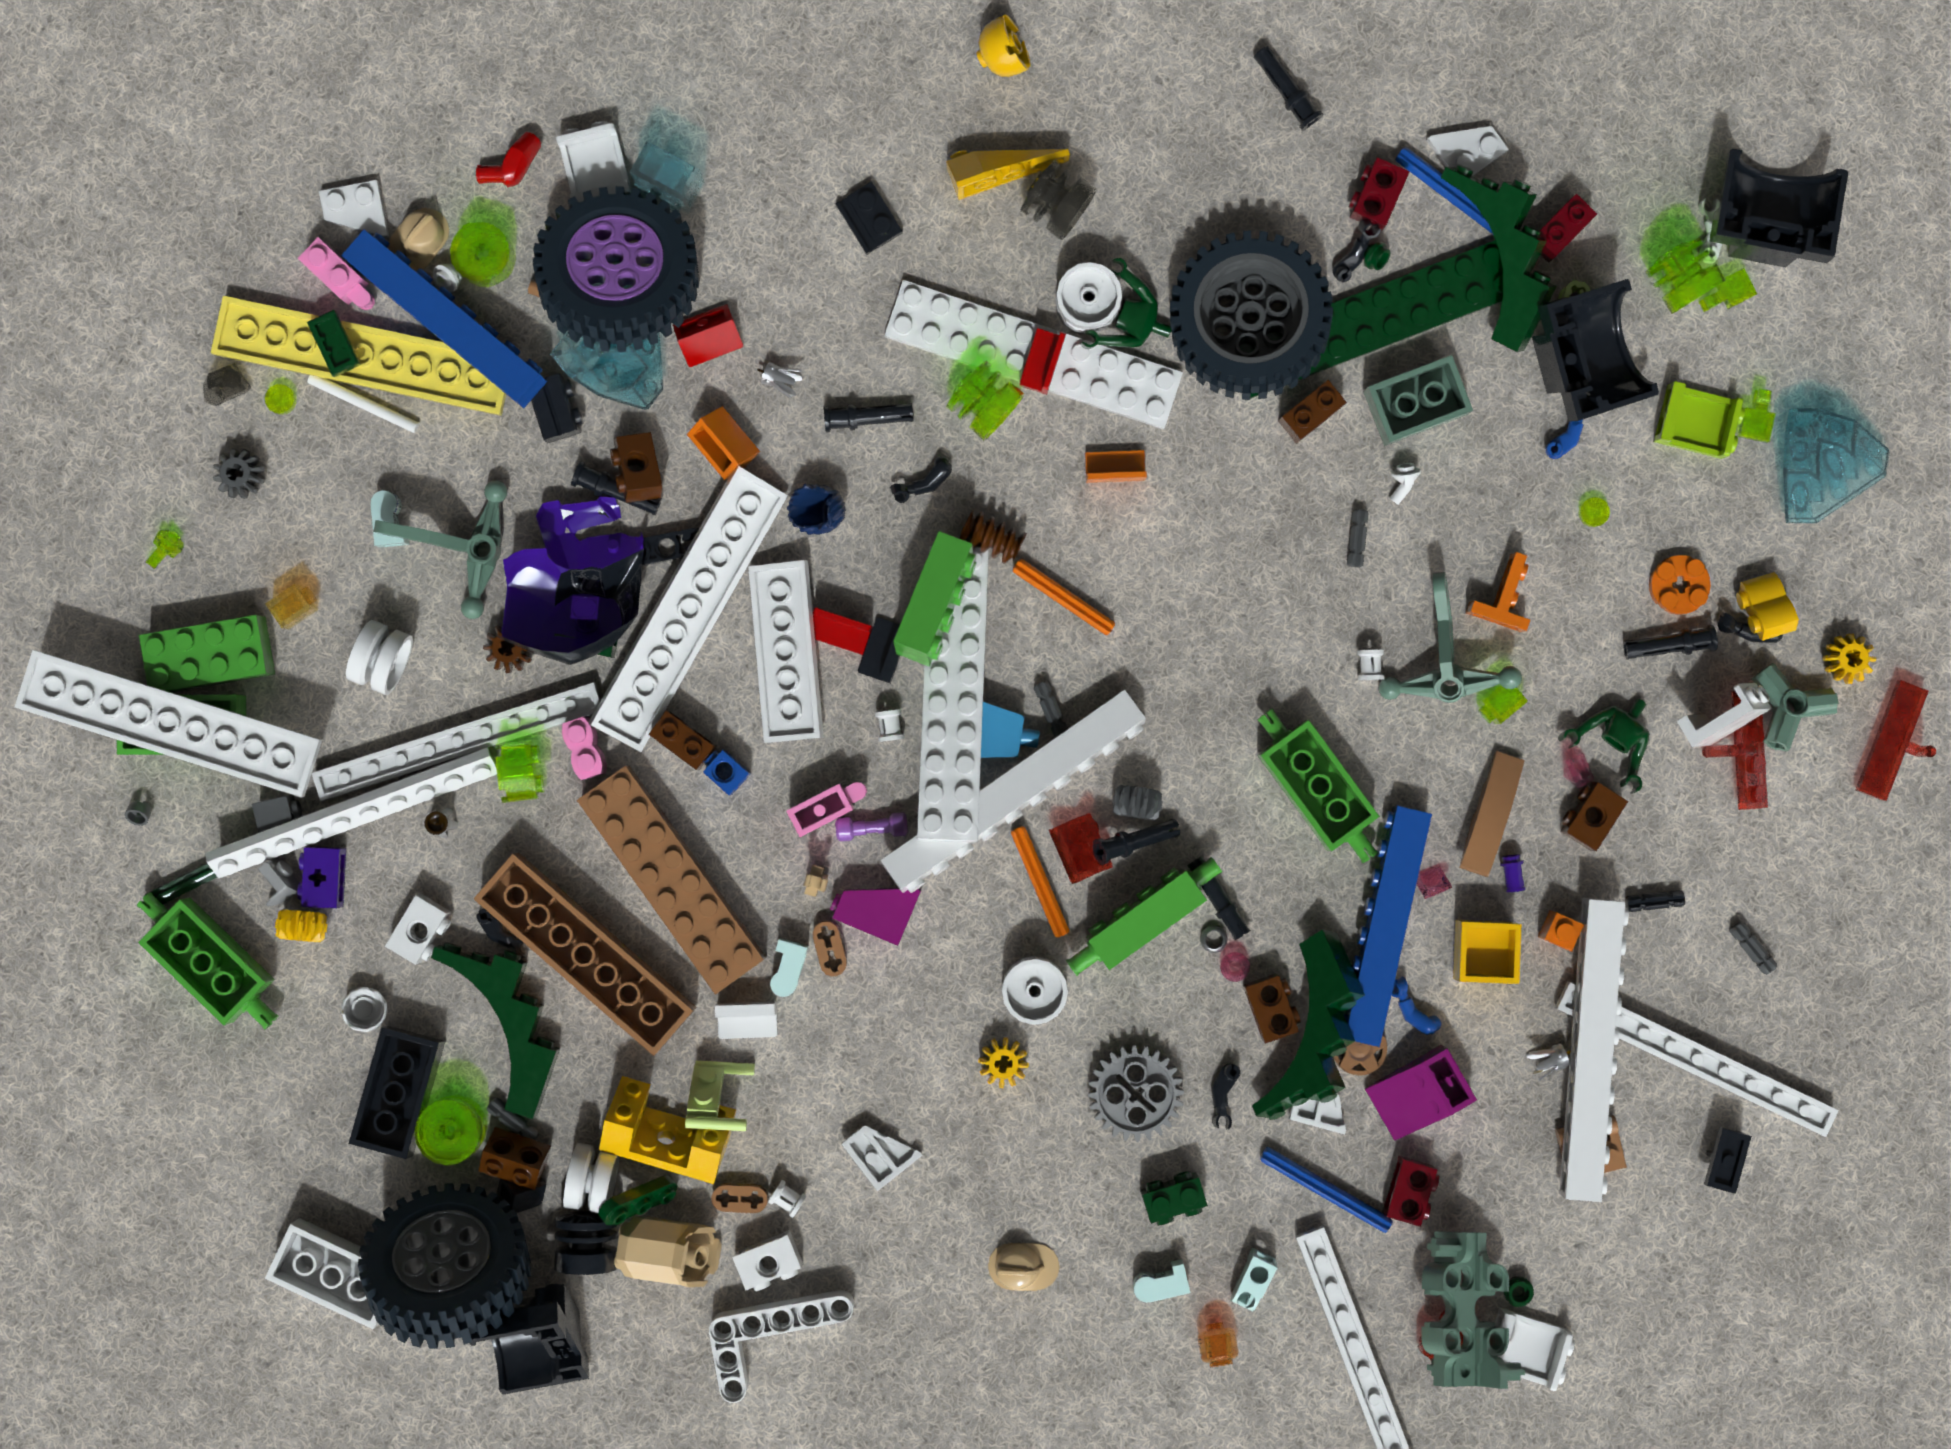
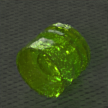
M1700 237L1677 245L1657 258L1656 262L1645 271L1648 278L1660 271L1664 275L1663 278L1653 284L1655 288L1668 283L1671 286V289L1662 297L1671 314L1727 280L1717 263L1705 268L1701 266L1700 263L1710 254L1709 250L1704 251L1698 256L1694 255L1693 250L1704 244Z
M987 360L976 369L971 370L962 379L946 405V408L951 412L955 411L962 404L964 405L957 415V418L960 420L973 413L975 417L969 428L983 441L998 429L1025 395L1011 381L1004 384L1000 389L997 388L995 385L1001 377V372L998 370L987 379L986 376L992 368V364Z

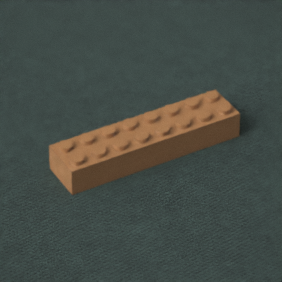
M630 766L622 767L577 800L715 995L767 958Z
M519 852L513 853L474 897L477 903L653 1056L661 1050L697 1008Z

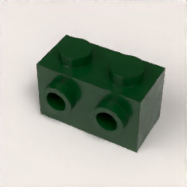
M1184 1171L1174 1175L1172 1180L1165 1182L1155 1180L1145 1184L1146 1188L1140 1189L1151 1224L1156 1222L1158 1226L1173 1222L1174 1216L1185 1213V1216L1189 1217L1203 1212L1202 1208L1208 1205L1196 1172Z

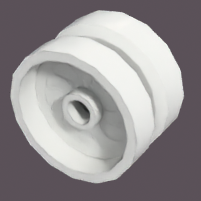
M1092 262L1077 264L1069 269L1059 281L1055 300L1057 314L1064 325L1074 332L1085 334V331L1094 330L1099 333L1109 327L1118 314L1122 299L1121 285L1115 274L1104 265ZM1085 294H1091L1093 301H1085Z
M370 620L361 630L351 651L346 669L347 680L360 685H365L370 681L372 690L389 695L398 684L409 660L413 636L399 630L389 634L387 625Z
M1038 956L1024 957L1013 963L1005 973L1002 983L1004 1004L1010 1014L1019 1021L1032 1025L1047 1023L1057 1017L1064 1008L1068 995L1066 979L1059 967L1049 959ZM1033 985L1038 986L1041 990L1040 994L1030 995V987Z
M577 1143L567 1171L563 1207L580 1211L585 1205L589 1194L588 1208L592 1214L598 1215L601 1206L613 1197L620 1156L601 1151L595 1164L596 1152L593 1145Z

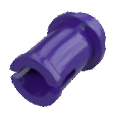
M1520 854L1502 856L1503 862L1500 863V866L1504 867L1506 892L1524 891L1525 886L1521 867L1524 860L1520 859Z

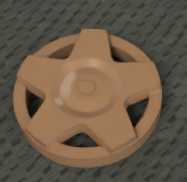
M1383 1034L1380 1047L1354 1042L1346 1047L1347 1050L1344 1052L1341 1060L1338 1056L1333 1057V1059L1343 1071L1349 1074L1362 1076L1373 1073L1383 1064L1386 1058V1038ZM1381 1049V1055L1378 1061H1376L1374 1054ZM1357 1064H1361L1365 1070H1352V1068Z

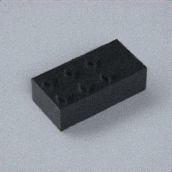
M392 1026L381 1027L348 1144L403 1159H408L414 1155L446 1041Z

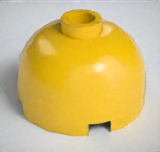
M1007 14L985 25L979 37L980 50L976 52L982 67L988 66L991 72L1000 77H1011L1025 72L1031 67L1029 53L1024 40L1020 43L1015 34L1019 30Z

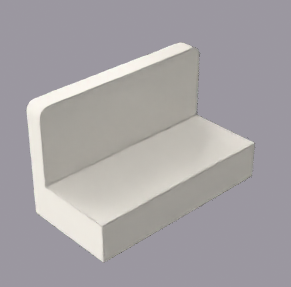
M776 1001L717 1003L715 1005V1018H718V1037L720 1039L776 1037L778 1034Z

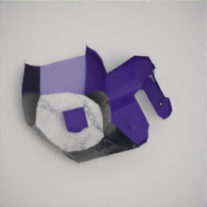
M599 497L597 501L561 505L559 500L542 503L536 518L545 548L524 549L503 559L507 591L502 637L497 635L498 638L533 654L572 665L612 647L626 632L637 617L639 609L644 552L642 532L639 537L628 536L623 533L588 537L582 541L575 537L578 530L621 518L620 507L613 497ZM566 527L569 529L570 533H565ZM554 634H560L570 637L554 636Z

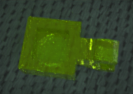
M1743 268L1714 283L1718 291L1703 298V300L1699 301L1703 312L1723 302L1727 309H1730L1756 296L1757 292Z
M1765 389L1754 391L1752 408H1745V415L1739 426L1737 435L1739 438L1763 443L1770 442L1776 414L1767 411L1772 391Z

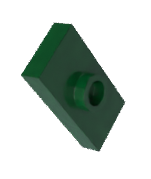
M335 310L307 322L333 377H337L361 365Z

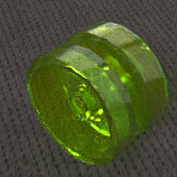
M455 1094L444 1096L426 1107L417 1119L414 1133L416 1144L425 1157L434 1163L452 1165L462 1162L478 1151L485 1141L488 1126L486 1115L478 1103L469 1097ZM450 1125H452L455 1129L453 1133L449 1131Z

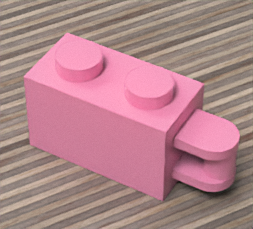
M319 237L298 257L313 274L345 303L349 305L353 302L362 310L373 308L375 299L365 289L369 283Z
M861 782L852 783L845 788L839 783L786 812L799 837H802L853 811L854 807L852 804L866 796L867 788Z

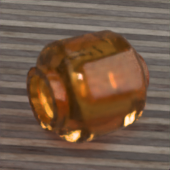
M1223 1322L1207 1324V1331H1203L1197 1336L1201 1360L1209 1363L1210 1368L1233 1364V1359L1239 1355L1235 1330L1224 1328Z

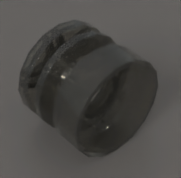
M1056 159L1036 177L1026 193V198L1020 212L1027 216L1037 206L1038 208L1032 220L1038 222L1048 214L1050 218L1047 222L1046 230L1062 241L1089 206L1097 192V188L1082 177L1072 186L1068 185L1072 170L1067 168L1057 177L1062 163Z

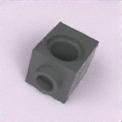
M294 795L252 804L258 833L302 817L301 804L298 800H295Z

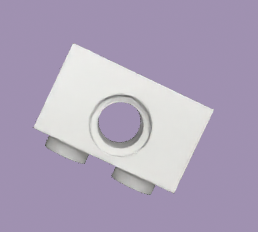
M423 894L415 895L385 947L415 965L422 963L423 960L427 962L432 955L435 947L433 943L438 934L443 936L451 924V920L448 919L451 911ZM419 922L427 927L428 932L424 939L419 938L415 933V926Z
M790 1230L736 1251L732 1257L745 1290L754 1288V1291L770 1286V1281L780 1276L782 1280L794 1277L799 1273L798 1269L803 1264ZM765 1256H771L776 1260L777 1266L774 1269H766L763 1267L761 1259Z

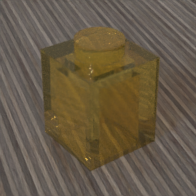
M293 584L265 603L280 627L288 630L318 611L314 604L317 599L313 592L307 586L303 588V586Z

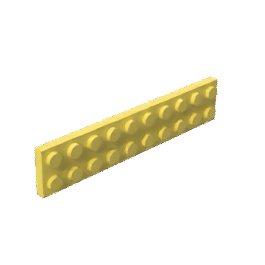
M223 296L211 348V354L502 416L506 394L444 342L341 321L361 365L337 377H333L307 324L308 321L319 316Z

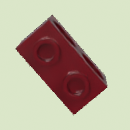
M1378 157L1373 165L1367 164L1360 178L1361 181L1365 182L1361 192H1354L1348 206L1353 209L1350 218L1359 222L1363 219H1369L1373 223L1372 225L1377 224L1381 231H1383L1410 171ZM1376 175H1386L1389 178L1390 184L1388 186L1379 185L1376 181ZM1373 201L1378 207V212H1367L1364 208V202Z
M1577 193L1539 230L1541 232L1539 237L1547 240L1540 255L1548 263L1597 215Z
M1399 1155L1382 1212L1384 1215L1421 1227L1423 1220H1427L1430 1215L1431 1203H1428L1431 1191L1435 1192L1439 1184L1440 1175L1437 1174L1438 1169L1433 1165ZM1417 1170L1423 1171V1180L1419 1184H1411V1174ZM1405 1200H1415V1208L1411 1212H1402L1401 1207Z

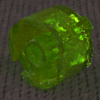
M474 222L463 225L454 236L450 247L451 262L455 269L467 281L479 287H492L506 280L511 275L515 266L516 256L510 240L499 228L490 223ZM486 250L488 252V256H482L480 259L478 257V254L483 253Z
M532 740L495 744V750H501V756L495 757L499 790L506 791L507 796L501 797L502 803L539 799V793L545 792L543 775H537L536 764L541 763L539 745H533Z

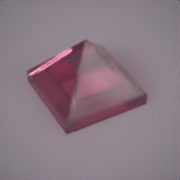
M1579 753L1565 761L1563 776L1577 788L1594 780V776L1583 753Z
M1440 866L1418 875L1416 886L1424 899L1438 896L1452 888L1451 883Z

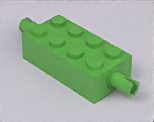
M1273 708L1260 716L1257 720L1260 721L1273 741L1271 742L1272 745L1257 756L1324 848L1332 852L1343 843L1348 842L1362 863L1370 860L1369 856L1374 857L1378 851L1375 850L1362 831L1380 816L1309 720H1304L1292 730H1287Z
M1212 857L1191 872L1184 869L1178 871L1172 868L1160 877L1163 881L1155 888L1151 885L1147 886L1136 894L1138 900L1129 906L1125 902L1112 911L1114 915L1112 919L1106 923L1101 919L1088 929L1090 934L1086 937L1088 940L1086 944L1088 946L1072 958L1067 959L1066 962L1076 976L1098 960L1099 962L1103 961L1106 967L1111 970L1206 902L1207 899L1201 892V886L1219 873H1222V870Z
M150 892L142 898L143 902H138L137 907L141 908L155 922V925L138 943L223 1026L235 1022L245 1012H248L264 1030L273 1024V1020H277L279 1016L260 999L261 994L275 979L191 898L179 899L168 910Z

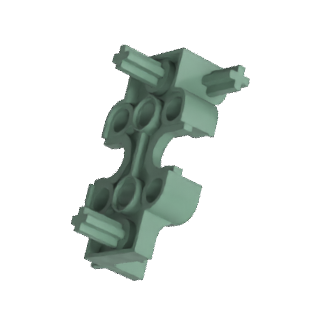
M1434 1231L1431 1243L1427 1244V1250H1431L1434 1262L1428 1263L1423 1270L1422 1289H1424V1294L1441 1296L1445 1303L1443 1318L1440 1321L1424 1322L1421 1330L1424 1350L1429 1354H1434L1431 1364H1427V1370L1431 1371V1376H1433L1434 1386H1481L1508 1389V1381H1520L1521 1375H1525V1369H1521V1363L1504 1362L1502 1358L1497 1357L1503 1355L1508 1348L1509 1328L1495 1327V1322L1480 1321L1475 1313V1304L1479 1297L1493 1296L1495 1291L1509 1292V1276L1506 1268L1503 1265L1493 1263L1488 1257L1486 1248L1487 1233ZM1461 1271H1462L1463 1276H1464V1279H1463V1283L1460 1285V1282H1461ZM1460 1331L1462 1332V1335H1463V1343H1462V1345H1461V1339H1460Z

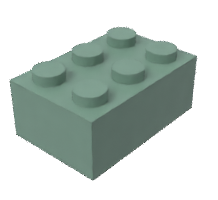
M1452 355L1371 385L1363 391L1384 447L1464 417L1473 411Z

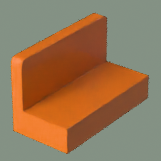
M1144 450L1085 452L1086 483L1145 481L1147 478Z

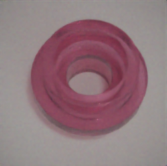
M1231 952L1222 958L1220 971L1227 980L1238 982L1247 977L1250 971V963L1243 954ZM1233 961H1237L1240 964V969L1237 972H1231L1229 969V965Z

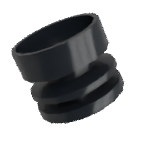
M578 1211L555 1218V1227L563 1229L555 1233V1239L568 1243V1245L554 1250V1270L556 1272L572 1275H594L609 1273L617 1269L614 1265L617 1248L604 1244V1242L618 1237V1232L611 1229L617 1227V1225H606L599 1215L592 1214L590 1211Z

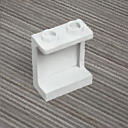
M607 121L593 123L589 129L580 131L578 128H572L563 131L561 136L556 137L571 191L570 198L575 196L580 203L584 201L583 192L591 190L593 197L600 196L599 188L607 187L608 194H615L616 186H623L625 195H631L632 188L618 132L613 123L608 124Z
M1738 683L1733 686L1741 700V703L1711 722L1706 714L1686 715L1678 720L1677 723L1692 747L1711 746L1772 709L1768 703L1770 697L1766 690L1756 683Z
M1499 1307L1495 1327L1509 1328V1343L1506 1352L1497 1357L1502 1358L1504 1362L1521 1363V1369H1525V1375H1521V1378L1545 1385L1550 1390L1556 1391L1558 1384L1561 1385L1565 1379L1566 1368L1564 1364L1566 1358L1571 1356L1574 1350L1575 1340L1573 1339V1334L1567 1328Z

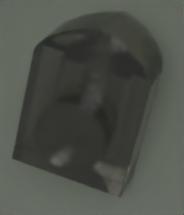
M233 363L207 375L203 383L204 400L210 405L219 406L226 401L247 393L251 386L237 365Z

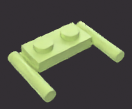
M696 1060L687 1105L685 1128L746 1131L747 1119L718 1118L724 1074L754 1075L755 1064Z

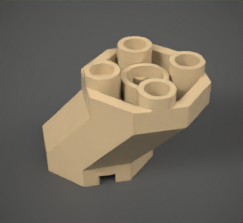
M634 1216L630 1222L625 1221L620 1226L614 1265L622 1271L624 1276L633 1279L676 1284L689 1288L704 1287L708 1280H704L706 1276L714 1274L718 1269L722 1244L719 1239L714 1238L712 1233H716V1231L711 1226L659 1219L651 1216Z

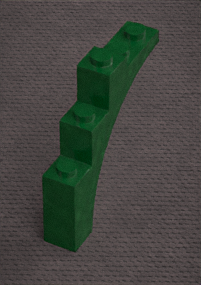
M1457 164L1456 168L1445 167L1441 179L1459 189L1476 205L1489 224L1499 248L1503 267V299L1500 316L1491 339L1515 352L1525 351L1541 319L1538 306L1548 303L1557 287L1550 283L1551 278L1539 271L1531 273L1547 240L1539 237L1541 232L1531 226L1524 225L1521 228L1537 194L1529 191L1531 185L1519 179H1514L1513 182L1503 181L1500 189H1498L1499 183L1483 177L1481 181L1472 176L1473 170L1463 165Z
M1322 929L1299 944L1306 964L1309 983V1012L1304 1036L1297 1054L1284 1076L1268 1094L1252 1105L1257 1117L1275 1120L1286 1114L1285 1110L1292 1106L1302 1105L1308 1100L1326 1103L1337 1097L1336 1093L1346 1088L1333 1057L1343 1054L1347 1050L1346 1047L1354 1043L1355 1039L1342 1011L1354 1007L1356 1001L1365 996L1342 942L1335 932Z
M445 942L444 946H435L431 959L453 968L471 981L487 998L500 1020L507 1039L511 1062L510 1089L505 1110L534 1119L538 1116L560 1048L555 1047V1042L551 1039L540 1036L537 1037V1040L533 1039L544 1005L537 1003L538 998L529 994L521 993L520 997L516 996L528 962L520 960L521 955L509 950H505L504 954H495L493 961L489 962V956L479 952H473L471 956L461 952L462 947L453 943Z

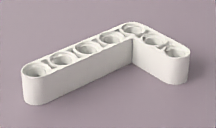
M837 1290L718 1313L713 1318L709 1327V1336L721 1397L729 1403H737L744 1398L748 1389L749 1380L742 1341L847 1321L854 1309L853 1296L845 1290ZM836 1300H844L848 1304L849 1309L845 1312H837L833 1308L832 1303ZM808 1305L816 1306L819 1310V1315L810 1318L804 1314L803 1308ZM780 1310L785 1311L789 1314L790 1320L786 1323H780L775 1319L774 1314ZM749 1316H755L760 1320L761 1325L758 1328H750L746 1325L745 1319ZM720 1321L727 1322L731 1327V1332L727 1334L720 1333L716 1328V1324ZM731 1351L736 1355L737 1360L733 1363H727L722 1359L721 1353ZM731 1380L738 1381L742 1386V1390L739 1392L730 1391L727 1387V1382Z

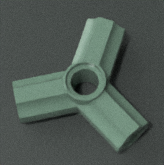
M1774 663L1768 665L1751 679L1758 686L1761 685L1770 697L1769 702L1772 705L1773 714L1763 742L1767 747L1785 752L1790 750L1801 718L1837 713L1839 701L1837 693L1834 692L1833 688L1808 691L1795 690ZM1787 700L1794 705V712L1787 707Z

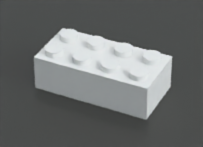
M301 1218L291 1223L265 1279L371 1329L379 1325L374 1314L372 1315L359 1276L358 1259H361L359 1253L361 1246Z

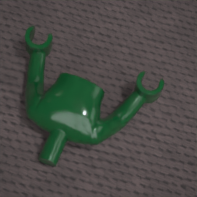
M1122 258L1113 259L1114 263L1120 264L1122 270L1121 272L1111 271L1117 278L1121 277L1140 296L1141 300L1126 298L1121 307L1115 328L1121 330L1126 335H1098L1094 330L1085 331V334L1091 335L1094 338V343L1090 345L1081 342V346L1088 350L1096 345L1140 347L1148 339L1151 332L1168 338L1171 333V326L1156 321L1158 301L1141 279L1127 269L1125 260Z
M1636 699L1628 712L1615 705L1606 707L1585 719L1574 729H1568L1558 736L1559 741L1564 740L1566 736L1571 738V744L1568 747L1570 749L1579 744L1581 736L1606 721L1605 729L1601 735L1606 743L1622 753H1628L1633 747L1627 775L1620 781V786L1624 787L1630 781L1633 785L1630 794L1638 792L1642 788V780L1637 775L1650 736L1649 730L1638 720L1646 706L1643 700Z

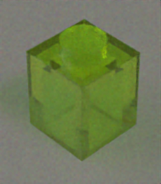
M1496 685L1477 701L1481 707L1478 710L1480 715L1489 724L1493 721L1495 725L1502 724L1528 702L1518 688L1505 689L1501 685Z

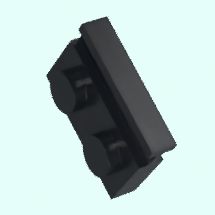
M872 181L851 193L842 201L835 203L866 255L903 233Z

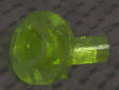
M160 530L153 540L157 548L145 563L155 569L167 555L174 558L177 554L181 553L184 548L181 537L174 531Z

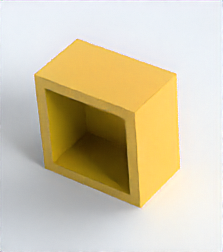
M1455 920L1453 979L1459 982L1519 984L1522 924L1502 921Z

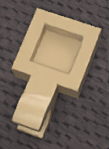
M816 864L812 865L810 874H806L803 886H806L804 894L816 897L818 891L824 892L826 890L829 875L824 874L825 867Z

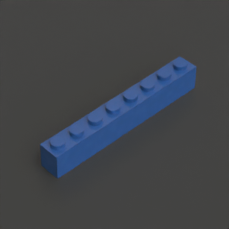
M364 229L341 257L524 409L547 382L540 375L543 369L530 358L527 362L523 361L518 357L521 351L508 340L504 344L496 338L499 333L485 322L481 326L474 320L477 315L466 305L463 304L459 308L452 302L455 297L442 286L437 290L430 284L433 279L421 268L414 271L409 267L412 261L403 253L397 250L394 254L387 248L390 243L376 232L372 236Z
M1393 806L1392 811H1387L1383 827L1387 828L1385 840H1380L1377 850V857H1381L1379 868H1374L1370 885L1374 886L1372 898L1368 897L1365 903L1364 915H1368L1366 926H1361L1357 943L1361 944L1359 956L1355 955L1352 961V967L1365 996L1358 999L1356 1005L1346 1010V1014H1344L1355 1042L1380 1047L1431 822V813Z

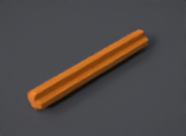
M1019 559L1013 567V572L1104 635L1110 634L1114 628L1115 622L1025 560Z
M1024 826L1013 829L1011 835L1056 938L1069 933L1068 925L1029 834Z

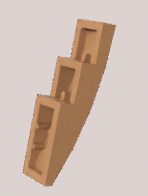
M1496 751L1493 755L1487 781L1483 784L1477 810L1472 816L1459 868L1485 877L1489 876L1510 815L1525 760Z

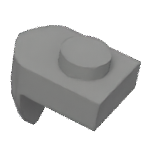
M277 857L265 862L258 869L277 891L266 903L268 907L283 903L297 893L299 881L294 877L291 867L285 861Z

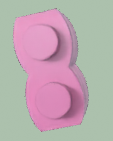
M580 717L565 722L562 725L564 742L572 751L571 764L573 770L581 780L606 774L607 771L606 758L602 750L597 746V730L589 724L590 719L588 717Z

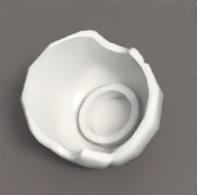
M360 987L350 991L344 998L341 1009L345 1023L351 1029L365 1033L377 1029L385 1021L388 1012L387 1002L376 989Z

